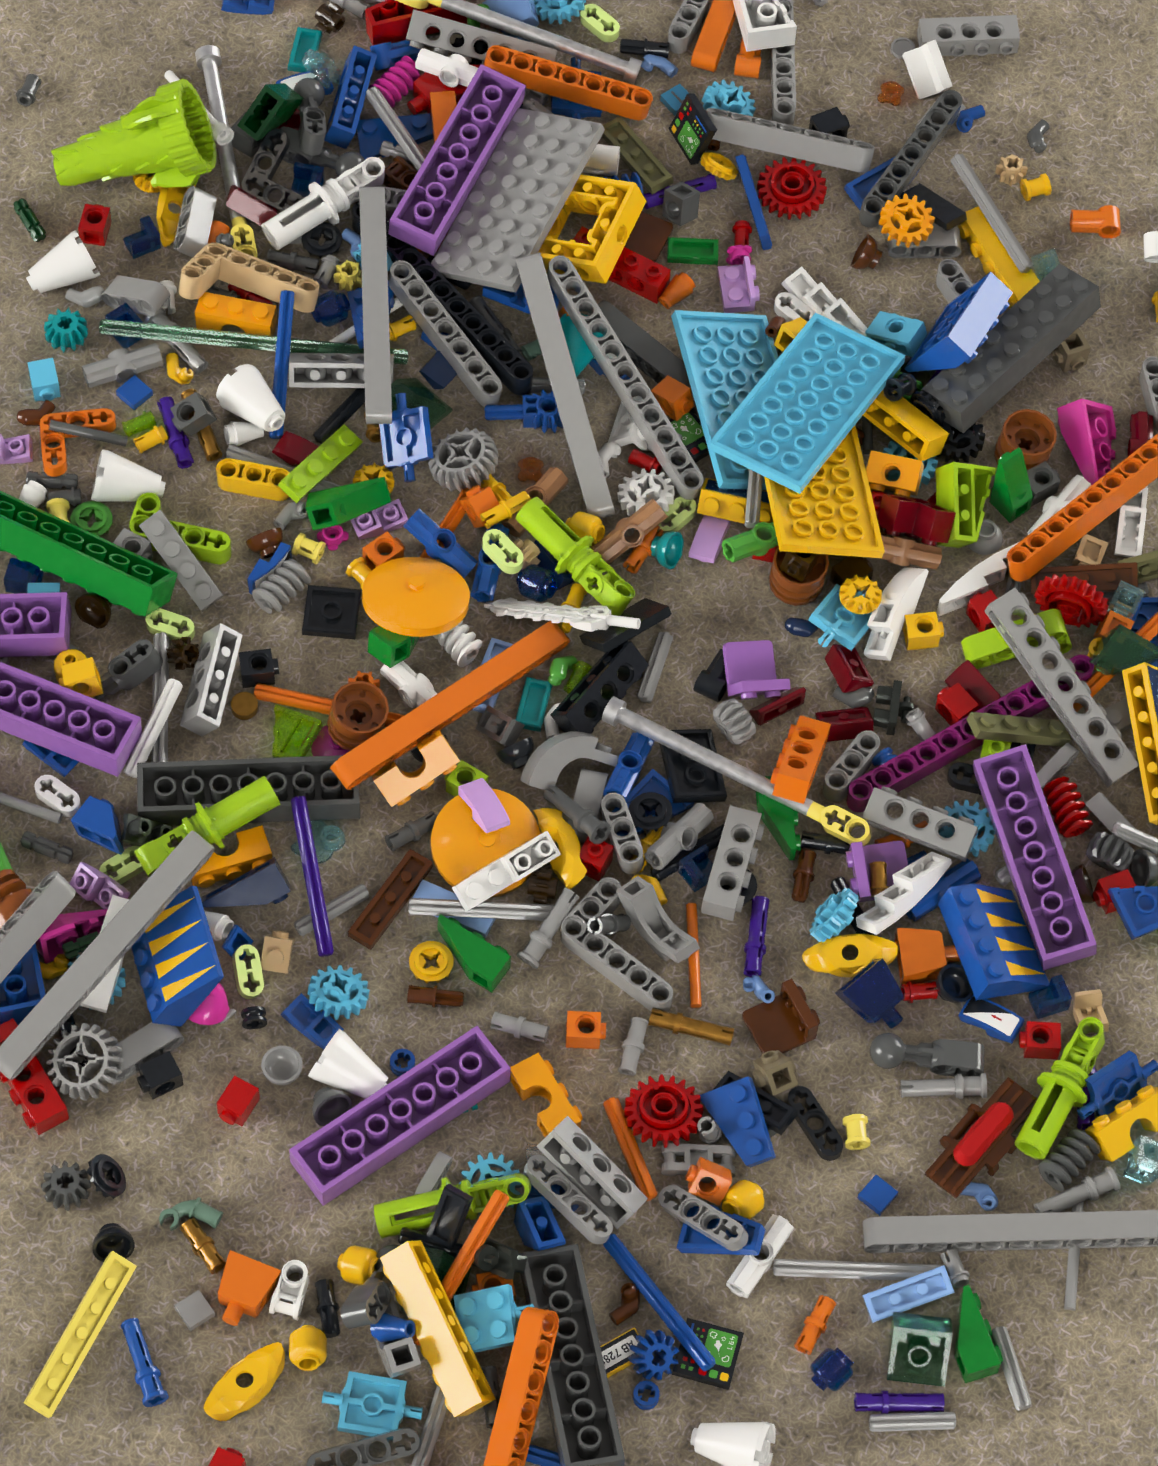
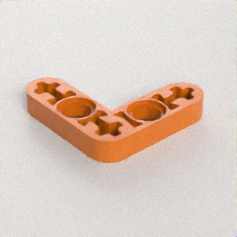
M101 408L44 415L40 419L44 472L51 477L63 475L67 471L65 438L79 437L48 430L50 420L69 424L82 421L84 422L83 427L111 433L116 429L117 425L115 413L110 409ZM52 442H57L60 444L58 447L55 448L47 447V445ZM52 458H57L56 465L52 464Z

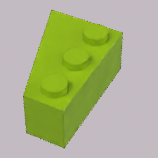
M951 462L935 468L936 505L956 513L948 543L937 542V546L961 548L977 542L985 514L983 511L985 500L990 495L989 485L991 477L996 473V467Z

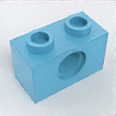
M880 311L865 331L866 337L912 357L926 337L927 331L923 321Z

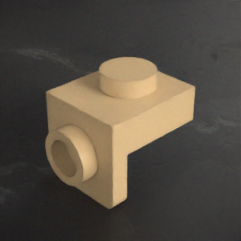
M1088 534L1084 535L1080 540L1071 564H1101L1109 543Z
M273 930L272 934H267L264 937L261 957L262 970L289 973L292 947L295 943V938L289 937V932Z
M1101 990L1075 992L1073 1016L1077 1026L1084 1018L1095 1017L1102 1022L1104 1032H1109V1022L1102 1007Z

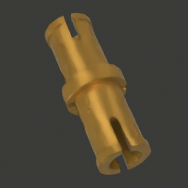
M195 1218L184 1222L180 1230L191 1243L193 1253L203 1260L211 1274H217L225 1268L226 1261L216 1250L212 1237L204 1233Z

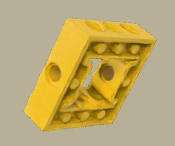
M580 175L538 253H541L546 273L548 272L551 259L560 255L567 257L572 262L582 280L606 284L646 203L637 183ZM571 212L598 216L593 228L589 229L587 234V240L590 245L576 243L572 239L570 241L558 240ZM556 269V270H554V271H555L556 273H558V274H564V273H565V272H564L563 270H561V269Z

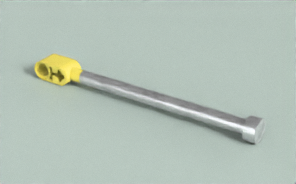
M395 0L417 9H425L430 3L624 75L623 81L633 85L642 64L641 60L633 57L626 61L465 0Z
M205 45L198 48L195 52L197 66L204 72L211 114L218 122L228 124L218 67L222 62L220 50L214 45ZM232 141L223 146L217 143L227 197L232 185L240 188ZM229 208L232 223L230 234L234 238V244L231 247L258 258L253 229L247 225L246 217Z
M615 696L606 705L602 721L614 727L620 723L822 823L827 833L848 844L862 841V845L865 846L869 843L871 830L864 819L838 806L830 805L824 807L808 798L802 804L774 796L772 794L775 784L770 783V779L626 709L627 703ZM837 815L839 822L845 825V830L837 822H833L830 825L828 818H834ZM863 827L865 834L861 838L851 836L853 828Z

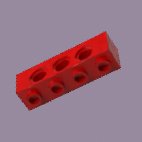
M582 226L573 240L576 243L590 245L587 240L589 229ZM624 247L608 280L657 304L659 302L658 298L670 283L671 270Z
M14 1018L0 1025V1046L18 1026ZM36 1056L12 1081L0 1072V1081L2 1083L8 1082L11 1088L8 1093L15 1106L21 1104L25 1111L22 1113V1117L29 1129L34 1127L38 1135L69 1119L67 1107ZM21 1075L30 1076L26 1081L17 1080ZM36 1097L43 1098V1101L38 1104L30 1103Z

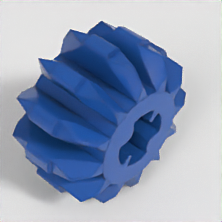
M646 1330L645 1338L640 1335L636 1336L637 1346H629L630 1350L635 1352V1354L628 1358L631 1363L635 1364L633 1370L637 1374L642 1373V1377L650 1380L652 1377L662 1380L663 1372L668 1375L672 1374L669 1366L671 1364H679L678 1360L673 1358V1356L680 1352L676 1346H672L675 1342L673 1337L666 1336L662 1330H657L655 1333L652 1330Z

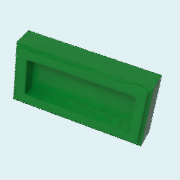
M668 237L667 263L718 265L719 239Z

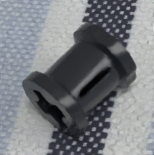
M902 373L897 379L890 378L887 380L883 389L884 394L890 401H898L904 395L910 396L916 392L917 381L912 374Z

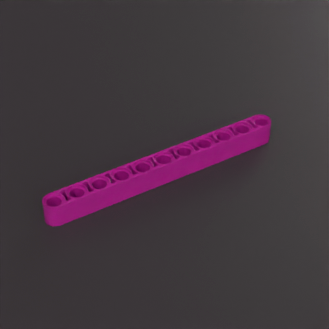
M1082 654L1069 659L1076 670L1085 672L1079 673L1076 671L1075 673L1080 681L1086 682L1092 676L1094 670L1093 660L1089 656ZM1031 680L976 712L1032 717L1047 709L1050 705ZM1058 681L1063 684L1058 685L1062 691H1069V686L1066 682ZM1033 694L1040 695L1041 698L1034 697ZM1011 707H1017L1020 710H1014ZM967 716L852 781L848 788L847 806L854 812H864L874 787L881 789L882 786H885L898 793L983 745L984 739H976L974 735L967 733V731H972L966 720ZM944 744H951L954 747H947ZM922 756H928L931 760H925ZM899 769H907L910 772L904 773ZM883 781L887 783V785H880L877 782ZM855 794H862L865 797L858 798L855 796Z

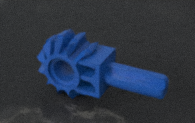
M542 390L541 396L537 394L523 395V404L486 405L484 408L486 420L523 419V428L537 429L542 426L543 433L548 428H551L554 433L557 431V426L563 428L553 391L546 393Z

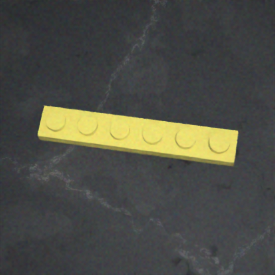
M114 1251L108 1254L26 1397L24 1404L47 1418L52 1417L135 1271L136 1265Z

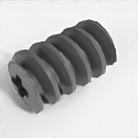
M1072 1129L1068 1132L1067 1137L1062 1138L1060 1145L1055 1146L1053 1152L1049 1153L1046 1159L1039 1163V1173L1052 1188L1064 1191L1062 1183L1070 1185L1072 1183L1070 1176L1077 1177L1079 1175L1077 1168L1085 1169L1086 1163L1084 1160L1092 1161V1153H1100L1101 1148L1085 1132Z

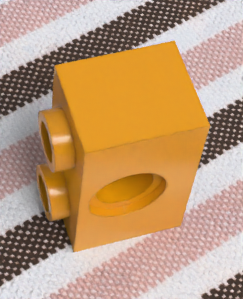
M871 450L866 468L870 490L884 492L887 489L895 491L894 495L917 496L924 464L920 460ZM891 470L900 471L899 479L893 482L888 481V472Z

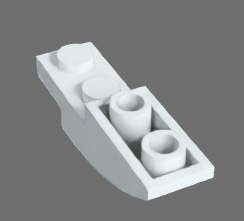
M904 567L882 592L881 603L871 613L867 626L871 629L863 653L867 658L891 661L905 621L904 615L914 614L929 572L927 569Z
M545 831L473 873L470 877L453 886L452 889L464 910L469 911L509 885L521 880L560 856L561 853L549 832Z

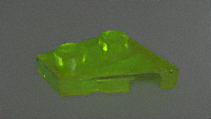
M276 704L274 707L273 758L305 757L323 727L322 720Z

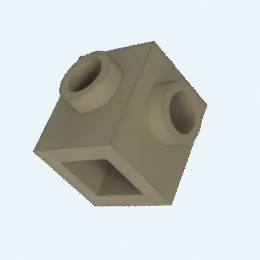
M1077 328L1051 352L1052 359L1055 364H1059L1063 373L1070 370H1079L1087 364L1091 347L1080 328Z
M779 1050L767 1051L760 1058L753 1060L756 1070L753 1072V1077L758 1087H763L771 1095H777L798 1085L795 1075L796 1067L793 1060L789 1056L786 1057Z

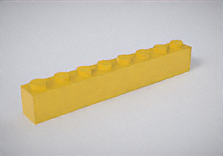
M800 317L781 324L774 346L783 352L806 325L807 321ZM883 390L863 414L865 418L920 461H925L941 454L949 435L946 430L904 397L898 401H890L885 396Z

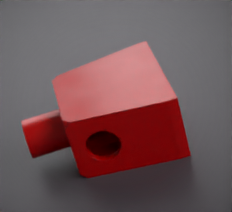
M424 72L414 81V98L407 102V106L414 115L425 109L432 116L430 92L455 91L456 104H458L467 87L460 84L456 87H448L440 81L438 76Z

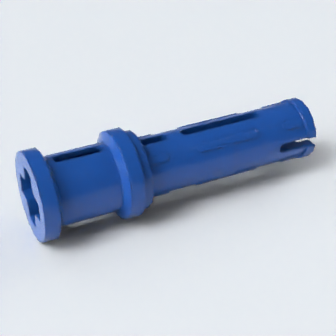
M127 1319L120 1326L137 1371L134 1379L141 1387L144 1396L142 1399L143 1405L145 1407H153L162 1404L169 1398L167 1391L163 1390L159 1378L161 1372L159 1368L153 1365L139 1319Z

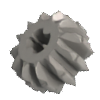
M732 698L723 701L713 710V719L717 727L731 744L739 745L743 742L745 743L756 733L752 717L738 700Z

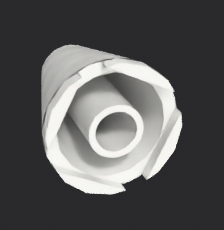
M76 230L67 235L28 270L30 276L26 277L33 291L38 289L40 293L100 276L98 269L92 271L97 267L81 238L75 240L79 236Z
M249 364L240 365L235 368L237 372L232 376L227 374L223 378L216 393V398L223 409L267 432L278 430L283 426L285 412L256 367Z
M102 449L97 465L91 500L96 502H137L139 496L144 493H153L158 497H163L166 482L161 481V475L109 450Z
M341 1029L332 1037L318 1062L316 1061L308 1075L313 1080L364 1099L388 1085L386 1083L388 1077Z
M768 1422L701 1423L698 1428L693 1429L690 1443L694 1446L696 1453L723 1466H770L773 1453H770L771 1443L775 1444L776 1429L774 1424Z

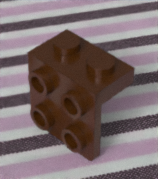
M641 212L624 247L656 262L673 231V224Z
M792 978L782 983L780 995L776 996L773 1002L760 1003L745 1010L742 1014V1019L762 1054L772 1050L786 1053L816 1039L820 1024L819 1017L814 1009L810 1010L805 1002L807 999L802 987L796 986Z

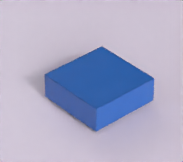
M134 375L116 390V395L130 408L136 410L153 396V390Z
M875 1175L858 1194L857 1198L880 1216L898 1196V1191L878 1175Z

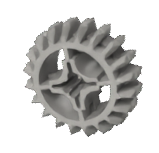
M466 427L462 432L456 429L454 434L449 435L446 433L445 439H438V445L432 446L434 459H430L428 462L433 479L442 488H448L451 492L457 489L461 493L464 488L470 489L476 484L481 487V481L489 480V474H494L495 467L499 465V455L494 440L485 431L480 432L477 428L470 431Z
M82 1023L81 1028L71 1025V1034L65 1030L61 1031L63 1039H53L54 1043L58 1046L56 1050H48L54 1057L46 1061L47 1065L53 1067L47 1072L50 1077L55 1078L52 1084L55 1087H60L62 1094L66 1095L69 1093V1097L72 1099H77L80 1096V1099L84 1101L88 1100L89 1095L95 1099L99 1098V1090L109 1093L107 1084H117L113 1076L114 1074H122V1071L116 1068V1066L124 1063L123 1059L117 1056L122 1052L121 1047L115 1046L118 1042L117 1038L110 1036L109 1030L105 1028L101 1030V1027L97 1024H93L91 1028L87 1023ZM92 1040L98 1041L104 1056L94 1054V1047L91 1046ZM77 1046L75 1052L69 1055L73 1048ZM85 1057H88L89 1059H91V1060H88V1063H87V1064L84 1063V1064H85L84 1067H83L82 1065L78 1064V1063H82L83 1060L86 1061ZM66 1067L76 1070V1076L79 1077L78 1083L71 1081ZM101 1068L100 1072L93 1078L94 1073Z

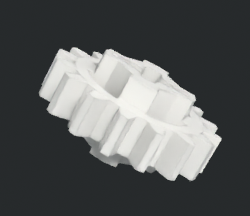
M645 468L641 470V474L632 471V478L624 477V484L618 485V502L622 510L627 509L628 516L634 514L652 498L666 512L669 511V504H674V486H672L671 478L665 479L664 472L656 475V470L652 469L650 473H646Z

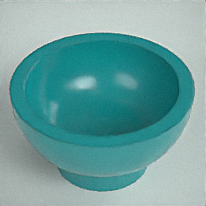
M671 531L663 534L661 537L656 536L653 539L651 555L656 557L659 564L663 567L674 569L684 548L682 534Z

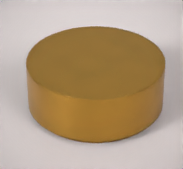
M249 692L237 693L231 700L232 714L240 720L253 718L258 712L257 698Z

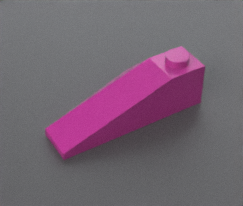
M1079 399L1057 408L1058 425L1083 477L1093 485L1112 470L1110 467L1111 460L1115 459L1116 451L1111 449V443L1113 439H1116V426L1112 406Z
M108 909L59 914L35 942L44 963H50L54 961L58 954H64L62 950L64 943L69 941L75 943L77 938L95 931L100 933Z

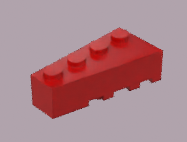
M385 0L365 9L366 32L372 45L406 40L413 9L467 24V17L430 3L425 9H417L395 0ZM431 27L427 29L426 35L437 33L439 30Z

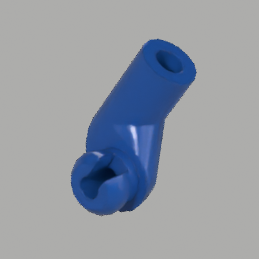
M978 105L962 110L956 121L957 129L963 133L968 132L972 128L973 120L985 116L984 107Z

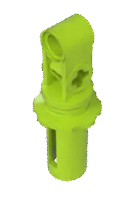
M539 497L529 500L517 513L515 519L558 561L555 572L562 574L568 571L572 575V579L576 583L579 582L602 606H607L611 610L612 615L620 616L635 596L634 588L602 559V555L599 552L591 549L594 541L591 535L580 538Z
M263 776L209 808L206 806L203 808L199 802L195 803L197 813L194 816L181 819L182 825L142 845L134 853L147 876L150 877L175 849L172 845L173 840H177L180 843L188 833L194 830L208 843H215L220 849L225 848L222 839H225L224 836L281 805L266 777Z
M1086 1017L1081 1020L1071 1040L1067 1043L1061 1059L1054 1061L1051 1073L1042 1072L1038 1076L1037 1083L1041 1086L1042 1091L1014 1142L1015 1146L1024 1154L1039 1160L1045 1159L1072 1107H1082L1087 1102V1095L1083 1091V1088L1087 1086L1085 1079L1089 1077L1088 1074L1092 1071L1096 1059L1105 1044L1103 1024L1098 1018ZM1091 1032L1097 1033L1094 1037L1086 1036V1034Z
M522 1173L489 1178L473 1184L466 1179L462 1180L461 1184L452 1185L473 1197L466 1219L470 1218V1220L478 1218V1213L483 1212L495 1190H500L510 1197L506 1206L523 1202L531 1191V1181ZM447 1177L442 1178V1184L437 1190L374 1205V1216L380 1237L384 1239L399 1235L403 1227L413 1230L429 1228L435 1211L396 1220L395 1215L438 1205L444 1186L451 1184ZM515 1181L522 1183L525 1192L521 1195L513 1194L510 1190V1183Z

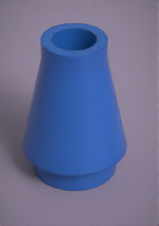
M384 1313L377 1324L370 1325L372 1336L380 1342L413 1337L416 1330L415 1323L412 1320H405L388 1313Z

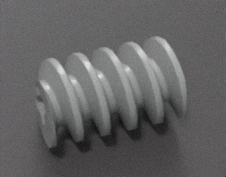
M290 558L285 560L281 567L276 568L274 574L269 575L266 581L260 583L259 588L253 590L252 596L259 607L265 612L271 614L272 608L280 612L282 610L280 602L285 605L289 604L288 596L295 598L297 596L295 589L302 591L304 589L302 582L310 584L311 578L300 563Z

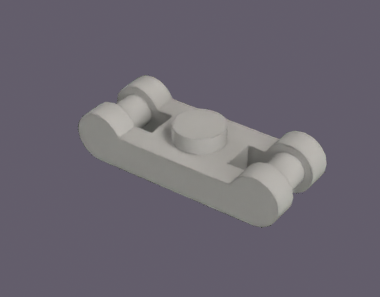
M668 1143V1147L664 1148L662 1145L661 1154L664 1156V1163L661 1164L662 1175H686L689 1167L692 1164L696 1165L700 1157L713 1162V1157L721 1159V1164L718 1165L730 1169L732 1178L735 1177L733 1159L736 1157V1150L733 1146L679 1143V1146H676L674 1143ZM684 1156V1162H675L676 1157Z

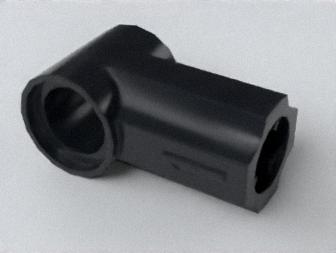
M723 649L718 651L708 669L701 671L693 688L695 692L716 702L723 698L727 690Z

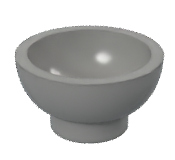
M983 519L977 542L967 546L973 552L981 555L993 554L1002 546V531L993 521Z
M289 1046L271 1048L265 1053L261 1062L264 1076L268 1081L276 1085H288L294 1082L299 1077L303 1065L300 1054Z

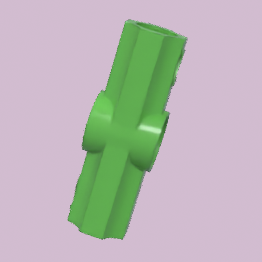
M759 522L752 530L723 540L721 545L723 555L727 561L730 560L733 563L752 555L764 556L768 553L769 549L777 547L778 541L774 522Z

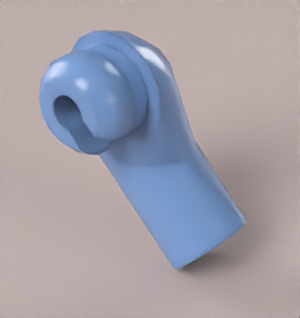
M647 54L643 57L644 60L641 67L648 72H651L654 66L670 78L678 72V68L665 57Z
M346 228L342 233V239L351 244L350 253L354 258L352 252L359 249L358 244L361 243V236L350 228Z
M752 975V977L744 978L743 988L746 992L754 991L755 996L765 1003L774 1001L775 993L767 987L759 976Z
M970 1182L960 1194L973 1196L986 1211H992L998 1205L997 1196L987 1184Z

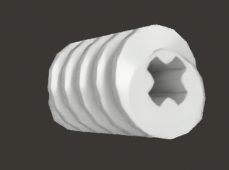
M463 620L451 630L433 635L435 639H438V643L444 646V650L451 654V658L457 661L459 667L469 665L477 657L483 643L480 639L474 640L476 634L474 632L468 633L470 627L467 624L462 625Z

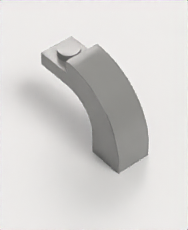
M565 732L549 738L537 747L529 757L520 780L527 785L542 790L548 789L553 793L548 786L556 785L561 770L569 762L579 758H589L616 767L619 756L611 752L612 747L598 743L599 738L589 733Z
M637 876L616 890L620 902L635 929L652 950L664 961L667 962L672 959L676 963H680L700 949L697 940L677 927L668 917L658 900L653 885Z
M391 1294V1302L384 1313L400 1318L393 1295ZM412 1337L388 1342H380L374 1338L379 1355L390 1378L421 1368V1362Z

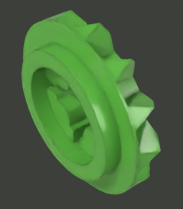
M88 501L81 503L72 511L70 523L101 537L102 534L109 533V528L113 525V517L110 509L103 503ZM94 514L96 522L93 523V526L89 527L87 521Z

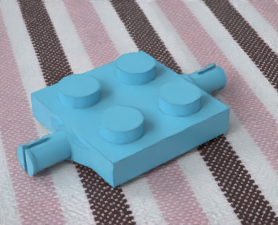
M836 584L814 610L808 621L824 631V634L818 639L819 645L825 640L822 647H827L834 639L852 651L870 629L867 623L871 613L855 614L847 610L839 598L841 586ZM865 590L858 591L855 597L862 595L865 598L866 592L863 594Z
M509 1284L454 1295L455 1313L474 1353L513 1345L522 1311L526 1307H534L533 1304L517 1307L513 1298L512 1286Z
M352 1371L348 1373L347 1383L341 1394L324 1391L322 1396V1403L339 1406L340 1417L337 1428L338 1431L374 1436L398 1429L404 1417L421 1420L423 1407L406 1405L407 1381ZM393 1436L387 1437V1439L393 1440Z

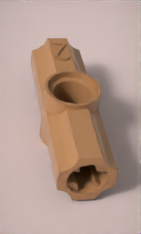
M550 467L535 485L529 486L525 491L530 496V499L539 497L548 506L569 483V479L557 467ZM515 513L511 519L506 518L502 520V524L510 530L511 535L520 538L526 529L515 519L517 515Z
M652 498L630 517L619 520L615 529L591 547V549L599 552L602 555V559L609 565L629 548L640 545L643 542L644 536L668 518V516ZM635 528L631 536L624 537L628 529Z
M881 534L885 552L880 559H885L887 562L901 566H910L911 564L936 570L940 565L942 559V548L940 546L915 542L914 539L892 535V537Z

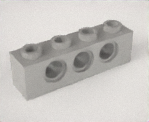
M1017 15L919 19L917 29L918 46L921 47L927 42L936 40L941 56L1009 55L1018 52L1020 42Z
M290 353L289 387L365 388L364 354ZM390 354L391 389H393L394 354Z
M222 623L203 633L199 657L195 664L180 726L201 737L220 727L243 636Z
M882 786L881 789L874 787L862 819L868 825L966 862L978 833V827L974 826L973 820L963 816H959L956 819L948 816L949 812L943 808L933 806L930 809L922 806L923 802L917 798L908 796L907 799L896 796L897 792L891 788ZM893 806H898L903 810V813L898 818H892L887 814L888 810ZM918 816H924L929 820V823L924 828H917L913 824L914 819ZM944 826H950L955 832L952 837L943 838L940 836L939 830Z
M730 805L702 901L701 913L730 921L734 920L736 912L741 913L745 896H741L742 888L748 889L752 872L747 871L749 864H755L758 848H754L756 840L761 841L765 825L760 824L762 813ZM744 838L746 842H738L735 839ZM735 861L738 862L740 865L732 866L729 864V862ZM729 885L733 887V889L725 890L722 888V886Z
M569 1116L564 1118L536 1146L610 1219L616 1229L621 1227L648 1199Z

